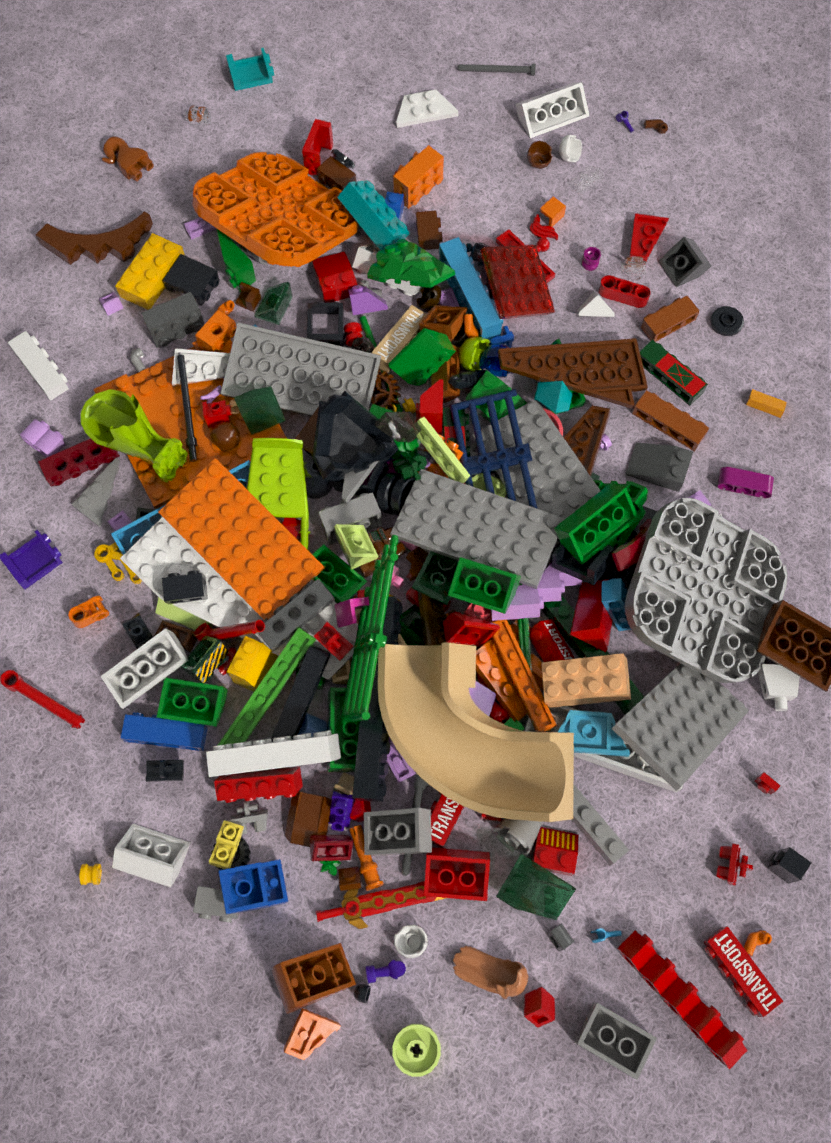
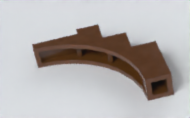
M144 211L135 220L109 232L99 234L69 233L47 223L35 235L40 245L69 265L79 260L81 254L98 264L107 257L108 253H111L125 263L133 257L136 251L134 244L140 241L145 232L151 230L153 223L150 214Z

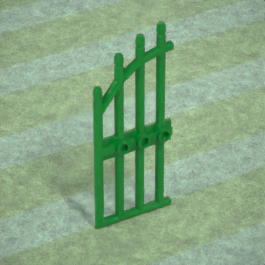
M397 535L391 536L390 545H384L381 560H376L374 565L375 570H373L371 585L366 587L364 591V597H368L369 605L362 607L341 716L343 723L363 721L370 718L368 709L380 647H385L387 636L383 635L382 632L394 563L398 559L396 554L398 545Z

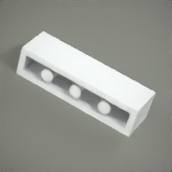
M27 331L8 342L13 352L50 401L69 389L66 385L68 380L62 372L59 374L56 371L58 370L57 365L53 360L49 361L47 359L49 355L43 347L41 349L38 347L39 342L34 335L30 337Z

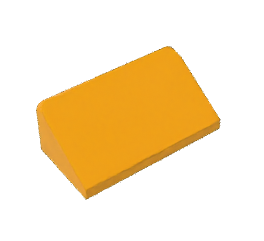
M752 389L746 405L781 418L787 402Z

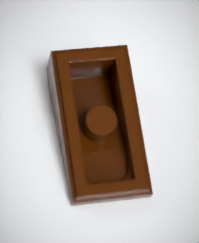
M162 620L154 637L164 628L168 627L167 629L175 634L184 650L191 653L197 641L194 631Z

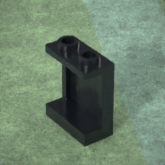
M180 254L163 279L166 290L173 292L175 289L184 294L191 291L193 297L198 300V304L201 306L205 301L209 300L212 290L217 288L220 282L216 269Z
M560 544L551 554L552 568L595 585L612 564L614 547L606 545L602 551L597 552L584 564H580Z

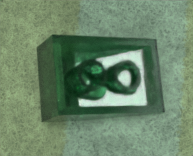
M430 551L412 589L447 606L451 596H448L458 561Z
M520 854L496 897L514 909L557 920L576 888Z

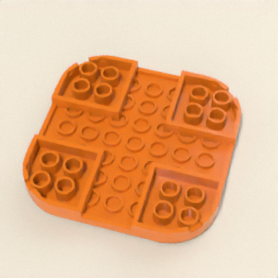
M257 152L237 160L236 167L220 175L213 172L196 182L193 190L192 205L200 218L271 265L301 267L352 237L359 228L358 222L337 198L342 192L337 187L332 189L326 188L308 176L309 169L295 160L277 153L276 155H267V152Z

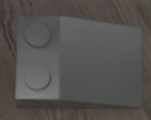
M636 443L626 475L679 492L683 486L693 451L672 445Z

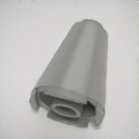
M504 819L495 827L494 832H498L497 839L511 852L517 850L521 852L519 856L526 857L531 851L543 822Z

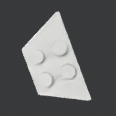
M437 90L404 95L396 126L399 128L457 117L458 110Z

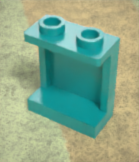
M261 48V55L234 61L232 54L226 55L235 91L273 83L274 69L273 66H269L271 64L269 53H265L264 48Z

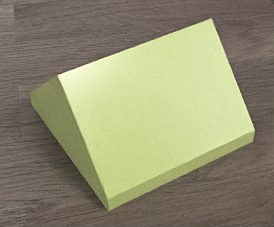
M336 524L334 526L336 538L351 570L379 557L364 525Z

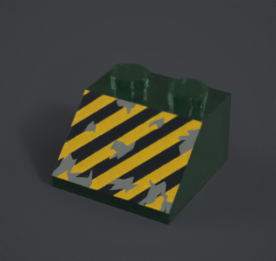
M205 635L187 657L188 661L180 667L195 680L204 683L212 678L214 675L213 671L217 666L225 662L226 655L229 652L219 639Z

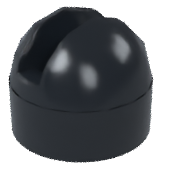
M365 984L356 986L353 993L355 999L366 1004L369 999L371 986Z

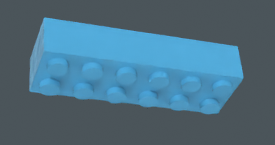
M459 237L439 244V260L455 270V275L446 280L450 288L453 289L459 306L467 308L466 314H473V324L479 331L478 337L490 341L495 336H501L502 315L497 313L496 304L493 299H490L487 286L481 282L480 272L475 270L472 257L468 256L466 245L461 243Z

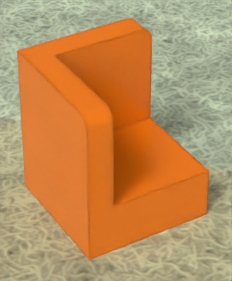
M553 196L540 208V212L549 218L548 226L553 227L564 217L566 206Z

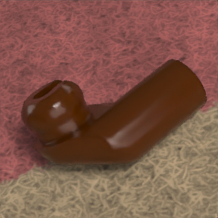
M661 119L644 121L645 129L653 128L660 134L668 131V125Z

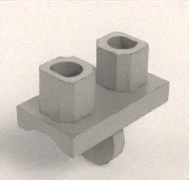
M244 800V806L237 807V813H245L232 815L229 822L244 826L242 835L247 834L246 823L254 822L255 832L265 831L269 816L268 809L251 812L258 810V804L250 805L249 801Z

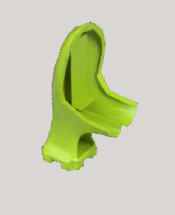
M109 389L93 395L85 402L81 410V425L85 433L96 444L144 460L153 466L159 478L166 483L174 479L177 468L183 466L187 461L188 453L182 448L183 444L176 438H163L158 435L133 394L129 397L125 392Z

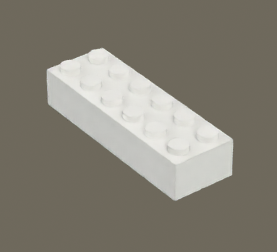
M330 730L313 733L314 737H311V733L295 735L292 740L291 736L273 738V742L271 738L253 741V745L252 741L234 743L233 747L232 743L213 746L212 751L206 752L209 777L334 761L341 758L338 734H331Z

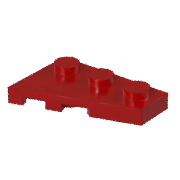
M635 213L629 257L635 259L638 257L633 256H641V262L646 263L669 218Z

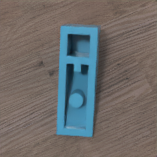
M613 578L602 581V603L618 631L632 630L625 611L627 588L621 578Z

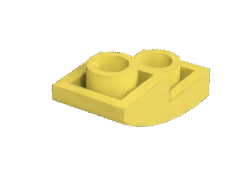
M223 821L216 838L217 843L209 859L210 865L222 869H230L244 826Z

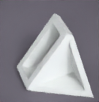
M595 291L577 310L578 316H615V313Z

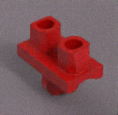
M328 622L314 635L339 661L354 647Z
M733 843L732 847H720L719 858L730 860L729 867L718 866L716 876L727 881L729 885L736 886L738 869H740L739 877L745 878L746 870L753 871V865L747 864L748 856L742 855L741 862H739L741 848L738 844Z

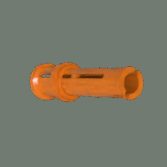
M362 825L354 826L349 829V832L354 840L353 842L360 860L361 867L359 871L364 876L367 885L365 887L366 891L381 887L384 883L380 880L376 862H373L371 855H365Z

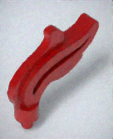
M536 214L530 226L531 233L539 238L549 237L558 240L555 228L547 225L542 226L539 214Z

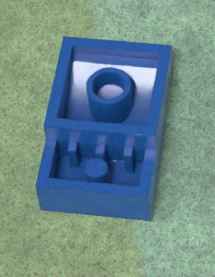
M281 859L218 871L226 915L282 905L289 902Z

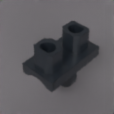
M140 613L131 619L121 622L137 649L153 638Z
M183 759L146 761V782L184 781Z

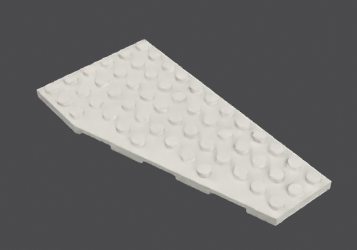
M163 517L120 558L162 600H164L162 578L168 577V574L179 573L180 575H187L188 571L194 570L203 573L206 576L208 599L172 605L215 626L224 627L258 619L264 620ZM309 596L305 600V604L308 606L315 603L314 596ZM333 602L302 627L304 631L314 637L324 624L328 622L354 646L358 624L338 628L334 606L336 603ZM293 609L290 612V618H297L300 614L299 609ZM277 622L274 625L275 631H281L284 628L283 622ZM258 633L239 636L243 639L245 636L250 637L269 648ZM292 636L272 653L279 656ZM316 639V641L314 642L313 645L316 646V647H319V648H321V649H323V650L328 651V650ZM354 647L341 661L331 653L322 677L330 680L353 656Z

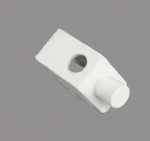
M762 664L758 676L764 700H774L775 711H787V701H792L798 695L800 677L781 665Z

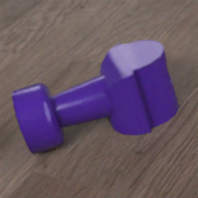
M392 960L386 966L376 969L374 965L366 966L368 984L375 983L376 978L379 977L398 979V977L403 976L406 972L405 964Z

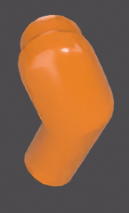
M227 300L218 307V310L225 315H229L234 310L235 304L233 301Z
M473 314L464 315V331L468 338L479 336V331L473 324Z
M764 930L752 932L748 935L743 948L749 956H753L756 946L770 944L772 936Z

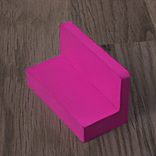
M368 597L348 599L334 604L337 627L342 628L356 624L355 610L368 606Z

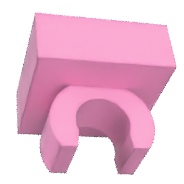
M394 566L391 585L400 589L404 584V580L399 576V568Z

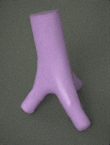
M219 385L207 395L201 396L200 399L207 400V404L212 403L220 395L222 387Z

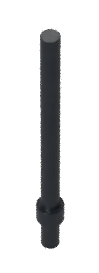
M177 355L187 434L185 439L186 447L189 450L190 461L195 462L197 461V438L194 437L184 355Z

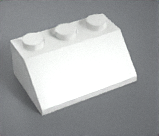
M132 824L115 847L112 868L171 887L179 875L190 842Z

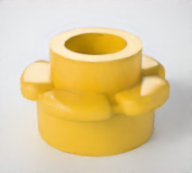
M405 398V403H402L406 414L410 412V415H412V413L416 412V406L412 398L407 400Z

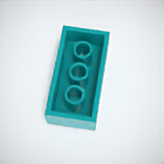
M370 181L349 182L337 198L379 250L384 249L385 246L397 243L400 239H406L410 234L407 226L398 219L396 212L389 208L385 203L384 197L377 193Z

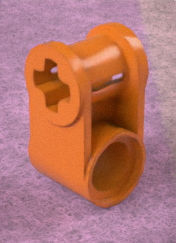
M94 596L71 608L68 616L75 627L84 628L106 618L110 613L105 609L102 597ZM83 614L82 619L75 620L78 615Z

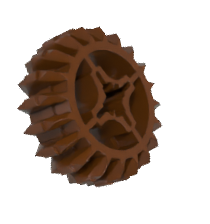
M378 370L371 399L372 404L383 408L387 406L388 410H393L392 404H399L400 402L396 398L401 397V394L398 393L401 388L396 386L398 381L394 379L392 374L388 375L387 371L381 373ZM381 381L389 385L390 392L382 389ZM387 399V401L383 405H381V402Z

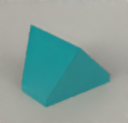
M563 381L539 382L534 400H538V402H541L554 413L568 412L572 393Z

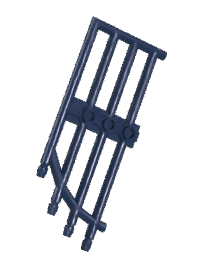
M516 389L449 405L457 445H459L458 449L463 452L460 458L461 464L470 474L465 484L474 487L471 475L483 473L486 491L495 494L490 471L501 469L507 498L516 501L509 466L520 464L529 506L538 509L527 462L533 461L529 443H522L512 397L517 396ZM505 399L515 442L514 447L504 449L494 401ZM486 403L497 451L489 453L485 451L476 406ZM469 408L479 454L472 457H467L458 410Z

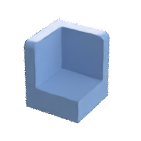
M307 713L298 735L311 733V737H314L313 733L327 731V722Z

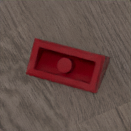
M311 835V861L351 860L354 840L349 835Z

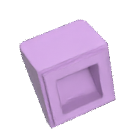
M115 292L99 298L108 316L123 309V305Z

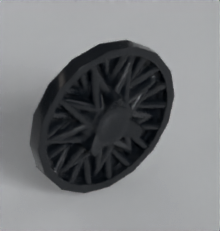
M730 306L717 308L710 319L714 331L723 336L738 334L744 325V317L741 312Z

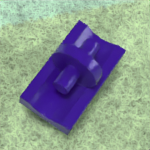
M333 792L329 824H332L331 829L344 831V827H350V813L353 807L352 795H341L338 792Z

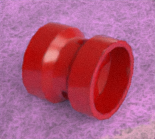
M350 322L344 326V333L347 335L346 344L350 347L360 346L364 342L360 323Z

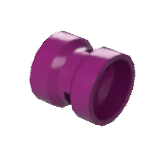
M588 247L585 249L582 259V267L585 270L594 271L598 268L601 252L598 248Z

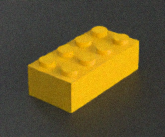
M152 233L115 285L119 296L144 309H151L165 289L163 279L180 254L185 256L182 246Z

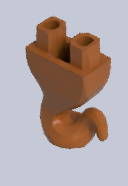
M115 136L110 137L105 142L103 151L108 158L103 157L102 161L114 164L117 160L121 173L128 180L132 178L135 181H139L142 178V172L140 171L142 168L147 171L154 168L152 160L143 149L131 148L122 138Z

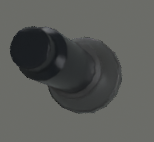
M420 449L415 450V455L420 454L424 456L431 464L437 463L429 452Z

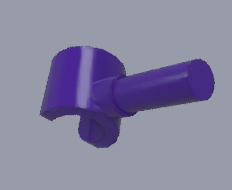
M627 111L618 113L616 120L624 122L630 133L633 132L634 129L628 121L629 113Z

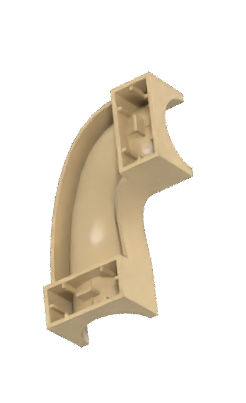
M442 643V645L437 646L385 644L384 648L380 647L378 657V700L382 719L388 735L398 752L423 780L460 805L493 817L540 822L573 819L574 733L522 731L499 723L481 711L475 705L469 693V688H475L476 646Z

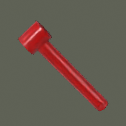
M258 619L256 621L212 629L207 623H203L194 631V636L207 649H210L218 643L219 639L262 632L265 629V624L262 620Z
M7 670L1 675V684L9 691L21 693L72 725V728L80 729V723L84 724L85 719L81 714L79 716L23 681V678L17 672ZM13 677H16L15 683L9 685V680Z

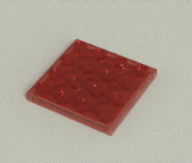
M536 245L484 247L480 250L500 319L550 315L555 312Z

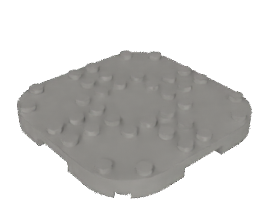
M682 498L661 507L651 521L626 595V617L633 633L649 647L717 682H741L756 675L765 661L766 656L757 652V647L764 621L772 605L783 600L787 585L786 565L782 566V561L779 558L781 553L778 548L764 536L751 529L743 530L719 516L718 510L700 500Z

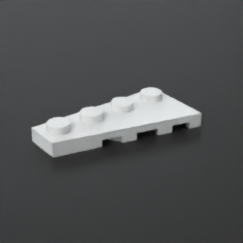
M175 349L172 386L180 385L177 355H184L187 381L190 384L224 378L230 353Z

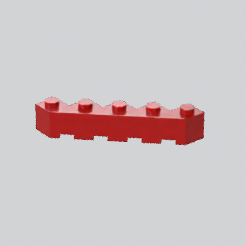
M634 930L617 948L631 967L636 968L642 975L643 980L664 999L668 1007L681 1017L692 1033L704 1042L709 1048L708 1050L730 1070L748 1051L742 1043L744 1041L743 1037L736 1030L731 1032L724 1026L719 1018L721 1016L719 1011L712 1005L708 1007L700 1000L697 995L698 989L690 981L686 983L679 978L674 970L676 968L674 963L667 957L663 959L656 953L652 947L653 941L646 934L641 935Z

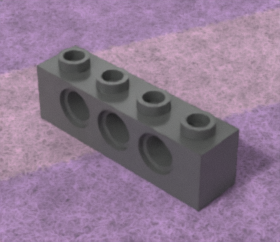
M319 579L310 581L304 587L305 590L302 593L294 594L285 607L283 605L278 607L273 612L274 616L269 620L267 618L263 620L265 629L262 632H258V634L271 650H276L293 636L299 627H304L335 601V598ZM314 596L315 603L310 606L306 605V598ZM293 609H299V616L294 619L290 618V612ZM277 622L284 623V628L281 631L274 630V625Z

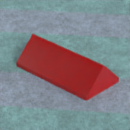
M609 579L598 580L595 585L587 582L580 585L570 635L604 652L608 650L612 619L602 603V581Z

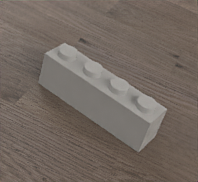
M573 785V819L571 820L611 866L625 855L629 849L578 788Z

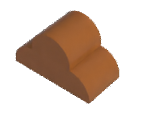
M341 943L280 962L272 967V974L286 1014L300 1010L356 985Z

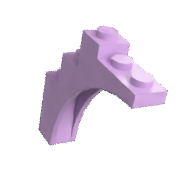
M551 563L545 569L537 589L524 584L518 586L506 614L491 610L492 621L540 617V609H544L543 602L561 601V593L565 592V586L582 585V580L552 568Z

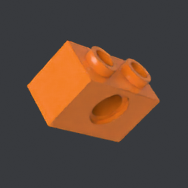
M217 310L196 333L195 337L198 345L209 352L222 351L228 340L235 336L237 328L235 320Z

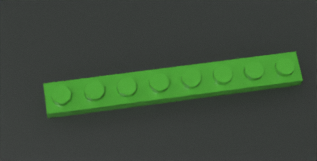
M300 627L297 629L217 746L232 743L233 747L234 743L247 741L305 657L309 647L314 644L316 638Z

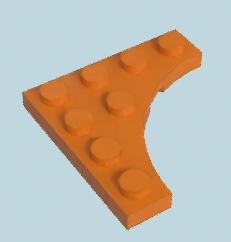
M518 620L510 625V628L518 644H520L518 641ZM491 639L476 650V671L487 687L496 693V699L507 711L509 717L514 721H519L527 714L526 709L493 639Z

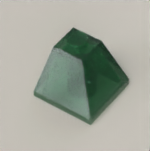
M271 386L250 390L234 397L251 435L286 421Z

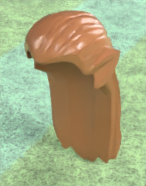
M470 946L461 947V953L455 954L453 959L455 964L453 967L455 970L454 974L463 981L486 991L499 994L504 999L518 996L527 985L528 973L522 963L512 962L508 959H499Z

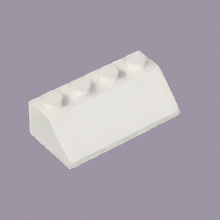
M574 82L515 104L519 121L529 138L589 117L582 82Z
M372 243L358 247L352 267L356 268L357 272L367 275L371 265L377 262L376 254L380 251L378 247ZM394 279L386 281L389 287L399 288L403 290L404 294L409 296L418 294L420 289H422L420 286H411L410 281L401 280V284H395Z
M165 628L103 674L101 678L121 709H124L186 663L188 659L184 647L175 634Z

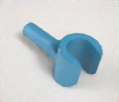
M603 928L591 931V933L598 935V939L593 940V943L605 941L609 937L622 936L621 931L608 932Z

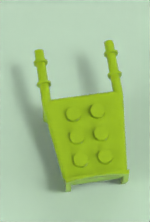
M254 438L247 490L274 517L301 518V531H299L301 534V544L308 550V534H310L302 451L303 442L302 440L285 438Z

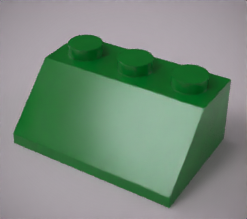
M423 328L388 363V366L408 384L421 386L432 374L438 371L442 364L451 358L456 350L446 334Z
M460 557L448 596L506 614L516 594L521 576Z
M164 678L157 718L217 727L225 708L228 689L224 686Z

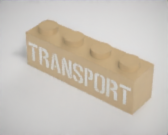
M411 305L377 345L372 354L381 355L379 369L388 373L391 371L388 363L420 332L419 323L427 315L426 313Z

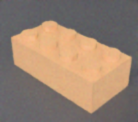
M624 653L542 663L544 702L549 708L631 699L628 663Z

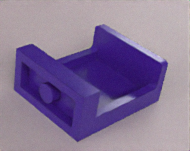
M36 530L34 531L36 536L9 556L5 552L0 554L1 561L24 590L63 563L59 558L62 554L56 546L52 548L49 545L52 541L45 532L41 534Z

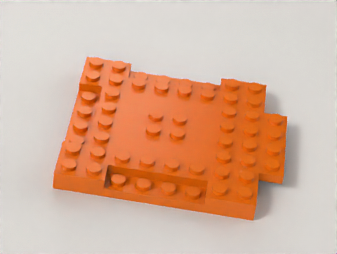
M231 339L225 344L223 350L219 352H231L233 344ZM197 341L192 343L193 347L187 349L207 351L199 346ZM174 356L130 377L124 374L93 389L95 394L109 389L125 392L129 397L133 394L157 434L163 438H176L180 440L183 444L182 448L187 451V461L183 466L177 468L176 476L167 483L159 478L152 465L140 458L127 454L155 510L166 505L215 458L230 471L248 460L251 461L254 438L287 439L268 406L252 403L241 407V411L238 414L232 413L229 416L230 423L234 424L238 429L241 440L234 449L221 451L211 441L210 432L213 427L208 428L203 416L202 402H207V400H201L200 397L207 395L219 385L222 387L224 378L188 384L194 437L197 438V461L191 462L185 441L187 434L181 385L172 386ZM220 394L212 401V403L225 400L226 404L229 405L230 401L233 399L237 400L238 402H243L245 400L227 397Z

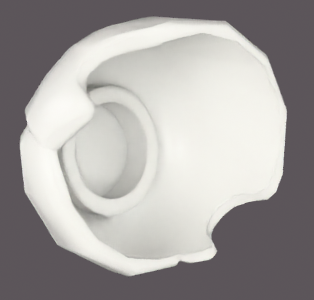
M566 135L560 142L559 154L566 162H577L581 156L582 143L581 140L575 138V135Z
M416 925L403 926L394 936L396 950L406 958L420 956L428 945L426 933L421 927Z

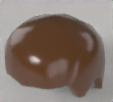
M540 140L533 142L527 152L529 164L537 169L546 168L551 163L553 157L551 156V146Z
M219 422L210 432L212 443L221 451L234 449L241 440L238 429L230 422Z

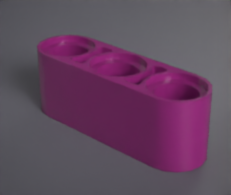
M722 467L717 487L721 490L724 488L726 491L740 494L744 492L745 495L762 496V498L766 499L772 497L774 477L733 467Z

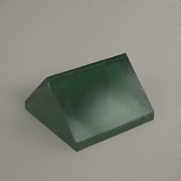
M287 281L267 288L254 317L280 325L293 297L290 283Z

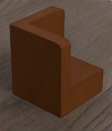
M241 282L239 285L241 293L235 304L254 312L262 299L260 290Z

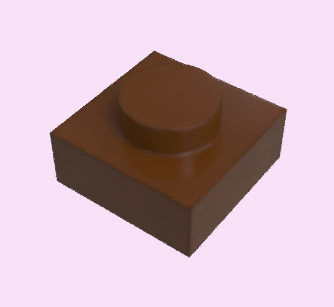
M359 866L338 869L340 891L361 888Z

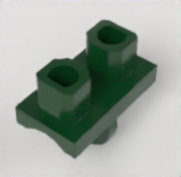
M406 451L401 452V458L393 461L395 472L400 473L404 480L413 477L416 481L420 480L421 475L417 471L426 467V458L420 454L411 457Z

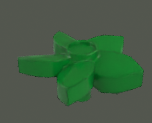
M339 860L319 861L323 864L320 872L328 870L329 874L335 876L341 862Z

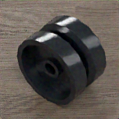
M389 473L382 479L377 491V504L381 512L399 516L414 485L415 479L413 477L404 480L400 474Z

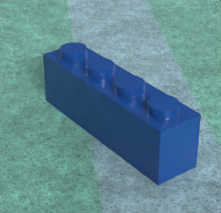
M133 712L132 715L125 714L120 738L124 742L204 751L208 727L201 724L157 718V715L144 717L142 713Z

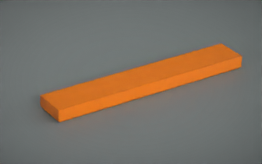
M496 620L491 622L500 626V629L492 636V639L535 731L545 732L555 728L557 724L544 702V697L508 621Z

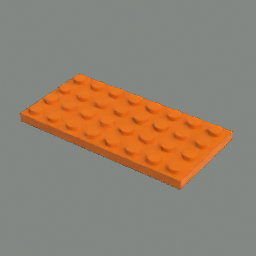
M216 458L159 511L163 518L263 619L267 618L269 620L274 616L273 612L282 605L285 607L294 594L300 593L325 568Z

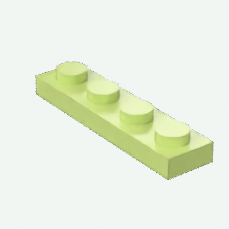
M425 417L419 419L411 430L449 479L465 483L470 474Z

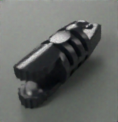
M486 370L461 372L451 376L448 382L457 389L472 388L478 383Z

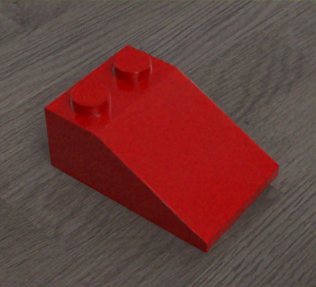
M341 252L314 259L312 264L324 303L349 298L348 289L356 286L357 281L346 253Z

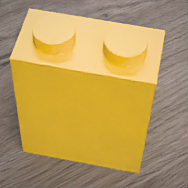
M245 636L227 673L235 684L255 692L278 656L272 653L273 651L263 643Z

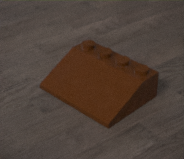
M784 600L774 603L764 621L757 652L827 692L831 685V628Z

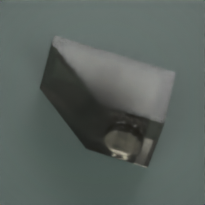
M385 412L375 423L378 429L397 442H412L422 430L412 412Z

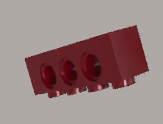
M90 438L40 460L38 463L46 481L52 487L62 485L64 481L70 478H77L88 470H95L101 464L110 463L120 455L118 451L96 444Z

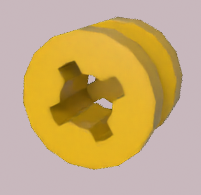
M96 863L93 866L82 864L79 875L80 884L87 885L88 883H93V885H99L102 875L101 864Z

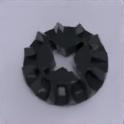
M337 149L331 151L332 157L344 166L351 169L355 167L354 162Z

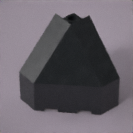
M346 391L341 395L334 394L327 402L319 401L312 457L323 480L339 481L344 479V474L352 471L356 474L368 469L371 463L387 461L399 450L388 427Z

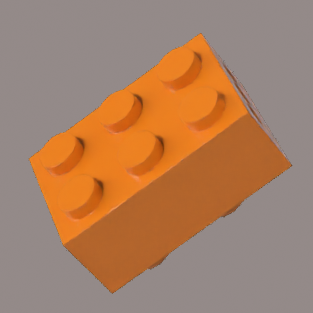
M428 145L420 153L415 151L409 163L405 166L400 164L398 170L395 171L393 176L394 193L404 194V206L408 209L412 205H416L422 196L428 195L436 184L439 185L442 182L444 156Z

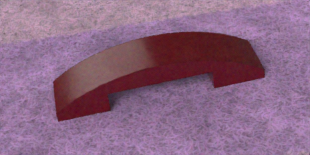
M647 519L639 527L640 533L628 544L620 545L612 553L618 571H623L638 562L652 521L651 519Z

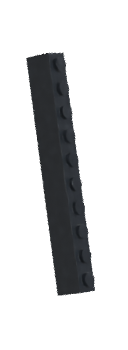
M388 596L382 632L383 635L387 636L386 644L399 645L398 634L401 632L399 621L400 615L403 612L402 603L395 596ZM377 658L368 709L370 718L360 721L352 795V798L359 801L383 802L387 792L385 776L388 774L389 769L387 754L390 753V743L378 700Z

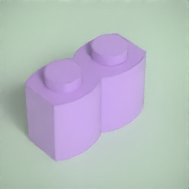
M36 419L20 434L24 442L46 458L58 453L66 445L63 441L64 437L58 431H51L47 423L44 421L39 422Z

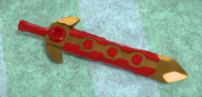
M425 881L358 897L355 896H357L359 889L348 890L343 896L344 900L341 903V907L316 911L317 921L320 922L324 919L344 915L349 924L358 929L368 928V925L360 917H367L398 908L446 898L424 896Z

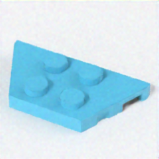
M570 710L558 731L574 733V753L630 756L629 749L626 748L623 739L612 730L616 723L612 713Z

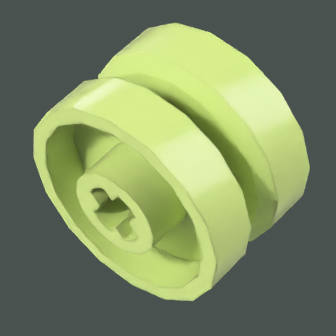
M410 1024L402 1028L396 1035L392 1046L393 1059L396 1066L409 1076L422 1077L430 1073L437 1066L441 1056V1045L436 1033L430 1027L423 1024ZM414 1045L420 1046V1053L415 1054L412 1051Z

